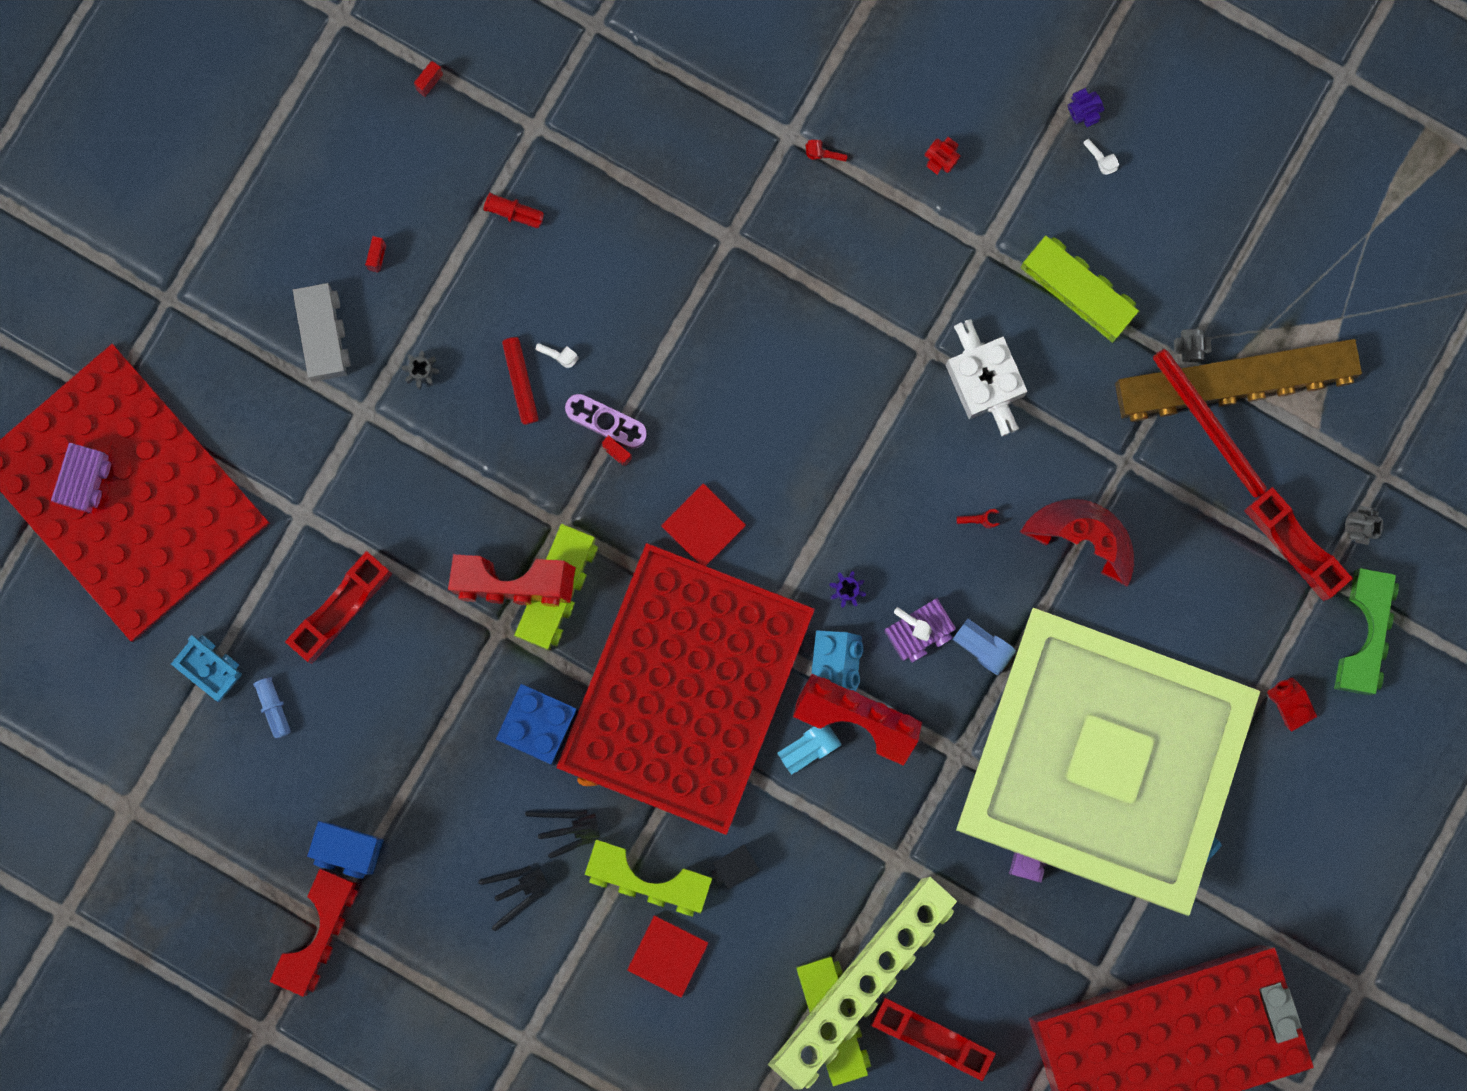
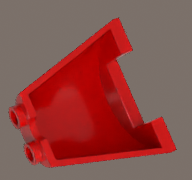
M1080 499L1057 501L1034 513L1021 529L1020 533L1046 546L1052 536L1062 537L1076 545L1084 540L1090 541L1094 545V554L1107 560L1101 574L1125 586L1129 585L1134 568V551L1131 539L1120 520L1101 505Z

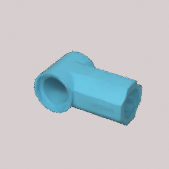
M829 724L822 729L812 727L803 733V737L777 753L791 775L803 769L815 759L823 758L842 745Z

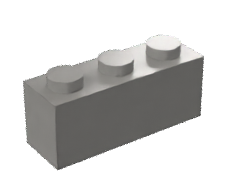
M328 283L293 289L308 378L311 382L347 376L346 367H350L351 363L348 349H342L341 338L345 337L343 321L337 320L335 309L340 308L337 290L332 291Z

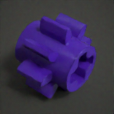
M1086 88L1073 93L1071 97L1073 102L1067 104L1073 121L1076 124L1084 121L1086 127L1099 122V119H1101L1099 113L1104 111L1099 95L1095 91L1088 94Z
M853 571L846 578L839 572L837 574L839 583L829 584V587L836 589V593L830 599L835 600L838 598L841 600L842 609L845 607L846 602H851L854 607H857L858 604L855 598L857 596H866V593L859 591V586L863 585L865 581L860 580L857 582L853 579ZM846 582L848 586L854 585L853 597L849 598L847 594L841 595L842 583Z

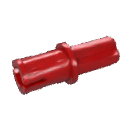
M491 192L488 194L483 208L486 212L508 218L510 223L514 220L534 228H539L544 218L542 211L519 204L517 199L511 201L494 195Z

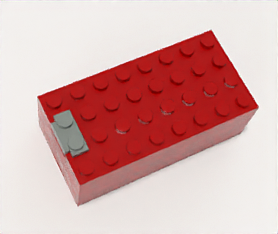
M1257 945L1029 1018L1051 1091H1243L1314 1068L1276 949L1270 946Z

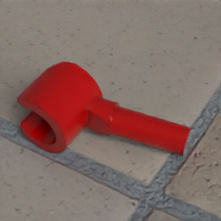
M809 140L806 143V155L811 160L830 158L844 162L847 160L846 154L823 150L821 140Z
M990 509L982 515L957 516V524L976 523L982 524L985 528H994L1000 523L992 524L988 521L987 517L988 514H998L999 511Z

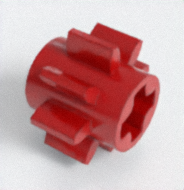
M947 137L944 142L937 138L924 155L929 159L926 167L937 175L941 170L949 173L961 158V155L956 152L959 144L950 137Z

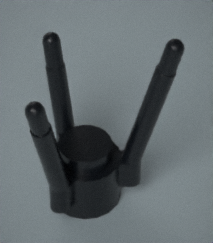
M587 810L578 812H525L527 817L577 819L572 821V827L538 834V839L553 838L574 833L575 839L581 838L549 853L548 857L550 859L582 845L593 843L592 838L600 837L596 814L587 815Z
M529 865L520 870L490 876L478 881L480 885L523 876L518 879L520 884L494 897L495 901H500L522 890L525 895L531 893L529 897L493 925V931H497L534 900L544 896L542 891L549 888L539 866L531 869Z

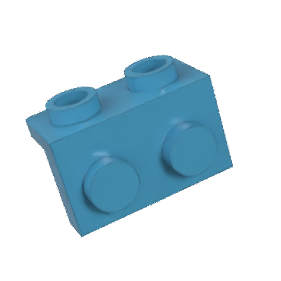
M816 630L811 674L829 679L831 682L848 690L856 691L860 683L858 670L859 660L863 653L862 637L848 632Z
M191 635L187 639L189 640L188 644L171 665L214 700L220 702L242 676V673L237 670L239 664L227 654L220 657L213 651L216 645L205 636L201 635L198 639L196 636Z

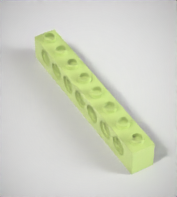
M931 877L922 878L767 1065L794 1089H803L804 1087L808 1089L819 1077L817 1071L824 1063L828 1065L837 1056L839 1050L836 1048L843 1039L848 1041L858 1030L857 1022L862 1016L866 1018L875 1010L878 1005L875 1002L882 992L886 994L894 987L897 982L895 976L901 969L905 971L912 965L916 959L913 954L920 946L923 948L927 946L935 936V933L932 931L939 923L944 924L953 915L954 910L951 908L957 901ZM920 907L925 908L928 913V919L925 923H922L917 916ZM901 930L906 931L909 935V942L906 946H903L898 940ZM882 953L887 954L890 959V965L886 970L879 964V957ZM863 976H866L871 982L870 990L867 993L863 992L860 988V980ZM844 999L848 1000L852 1007L851 1013L847 1017L840 1010L841 1002ZM824 1023H828L832 1028V1035L828 1040H825L821 1035V1027ZM806 1046L813 1053L812 1060L808 1064L804 1063L801 1059V1051Z

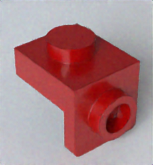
M1294 678L1280 681L1274 688L1267 691L1269 698L1277 705L1286 727L1291 732L1317 717L1306 690Z

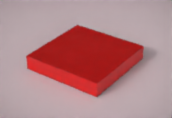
M703 483L661 527L696 562L707 566L746 527V524Z
M654 915L627 971L682 998L709 942Z

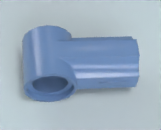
M968 618L952 639L978 658L977 661L998 676L1017 652L1007 642L995 635L993 637Z

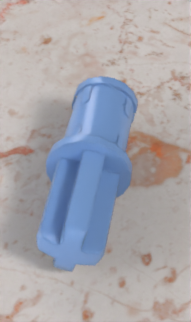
M272 677L253 683L263 707L260 711L265 713L273 737L281 738L288 735L291 730L282 708L284 702H280Z

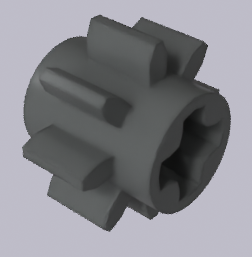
M1200 329L1182 330L1181 338L1174 340V354H1181L1182 362L1204 361V354L1211 352V337L1204 338V331Z
M420 351L419 357L413 358L412 355H407L410 360L409 365L401 366L403 371L410 374L405 379L406 383H411L413 380L416 381L419 390H421L423 383L428 382L429 385L433 386L434 383L431 379L433 374H440L438 369L432 368V365L436 362L435 357L427 360L423 351ZM418 364L421 367H425L427 372L425 375L416 374L415 367Z
M1359 506L1358 512H1350L1345 522L1346 532L1350 534L1349 538L1355 540L1356 543L1369 545L1370 538H1379L1383 531V520L1381 517H1378L1379 512L1373 511V508Z

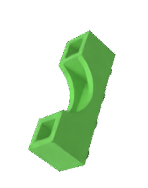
M1362 568L1354 571L1349 601L1357 605L1364 613L1368 623V635L1363 647L1356 654L1339 659L1334 689L1369 696L1376 694V691L1381 689L1384 673L1380 672L1381 661L1386 660L1389 643L1385 642L1386 631L1391 630L1394 614L1390 612L1391 602L1396 600L1399 584L1395 583L1396 575Z

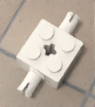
M969 319L964 324L961 322L954 326L965 351L962 352L963 354L949 359L946 363V368L969 420L984 413L992 412L1003 437L1010 432L1013 433L1019 430L1008 405L1011 404L1010 402L1024 397L1028 391L1004 336L987 344L981 343L973 326V321ZM983 372L987 375H992L993 378L990 384L986 380H980Z

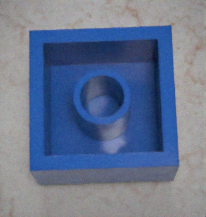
M521 684L496 740L554 765L578 710Z
M318 821L307 857L315 859L313 863L315 866L329 870H335L336 866L343 867V874L360 879L364 878L365 874H373L384 839L332 823Z

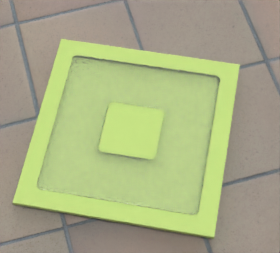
M1032 608L956 831L1189 916L1260 691Z

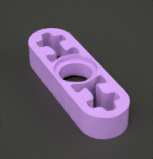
M582 394L573 395L567 400L565 410L571 421L602 436L607 437L609 435L617 443L631 449L639 448L645 443L647 433L641 422ZM580 401H583L584 408L590 412H593V407L599 408L593 415L592 423L586 422L590 417L584 413L575 416L574 409L571 407L572 404L578 405ZM604 413L611 414L615 419L614 426L608 430L601 429L597 424L599 416ZM622 419L626 421L623 424L624 428L632 430L634 427L639 428L638 434L641 435V438H634L632 442H629L626 433L620 431L619 436L613 434L618 430L620 420Z

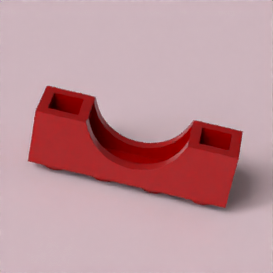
M1273 487L1264 492L1244 510L1323 601L1333 597L1353 579L1333 555L1324 551L1309 537L1295 518L1292 508Z
M366 551L349 569L333 594L319 609L296 628L285 643L304 660L313 664L391 577L392 573Z
M453 554L448 590L459 595V600L476 602V598H486L485 601L503 604L504 599H509L519 605H531L532 601H541V605L559 607V603H571L576 567L561 560L536 559L530 570L522 577L513 581H501L491 561L482 556Z
M811 674L799 695L793 715L794 718L819 729L840 721L858 724L865 728L874 738L876 754L903 766L919 741L922 726L921 721L916 720L910 715L898 712L883 703L873 701L856 691L848 690L831 682L829 679L821 678L814 674Z
M324 868L319 869L307 896L315 905L319 914L320 925L318 934L314 941L304 950L295 953H282L270 979L271 983L302 997L307 996L309 991L314 993L321 978L317 974L321 963L327 964L333 951V947L329 946L334 935H340L346 919L342 918L346 906L351 908L357 897L358 891L354 889L357 884L356 882Z
M884 996L870 1022L871 1026L981 1081L984 1080L996 1055L995 1052Z

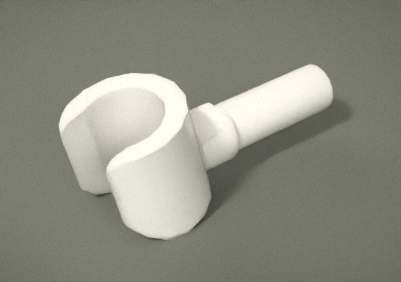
M1089 138L1084 141L1083 144L1095 156L1099 169L1103 174L1107 175L1118 170L1119 163L1114 154L1104 157L1102 152L1099 151Z
M540 343L535 348V350L556 359L565 368H571L579 359L577 354L567 346L561 354Z
M897 607L894 614L910 625L915 626L912 636L928 641L932 631L930 625L925 621L913 618Z

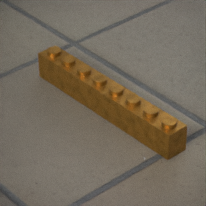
M1355 339L1181 369L1205 403L1218 402L1219 407L1234 405L1237 403L1236 399L1246 397L1248 402L1266 399L1265 394L1277 392L1278 397L1295 394V389L1304 387L1307 388V392L1324 389V384L1336 382L1337 387L1354 384V379L1362 374ZM1163 372L1123 378L1115 383L1121 419L1130 417V422L1148 419L1147 414L1159 412L1160 417L1178 414L1177 409L1187 408V405Z

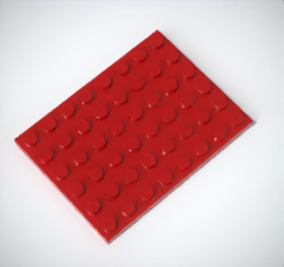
M113 344L108 346L0 439V492L131 642L138 639L270 524ZM69 443L101 451L109 456L108 461L111 462L109 474L106 479H101L98 489L102 491L100 503L97 508H92L91 513L51 501Z
M646 543L556 768L727 835L815 609Z

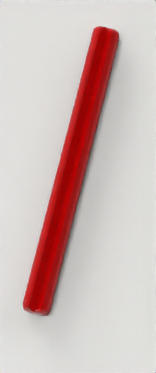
M1166 349L1157 352L1153 356L1157 366L1250 494L1255 498L1261 496L1267 490V487L1170 353Z

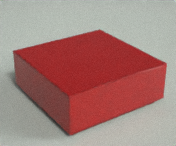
M430 61L414 81L417 92L426 97L443 75L441 67L434 61Z
M372 236L365 264L369 271L378 273L381 271L387 247L383 238Z
M609 435L602 442V448L622 466H626L632 459V455Z

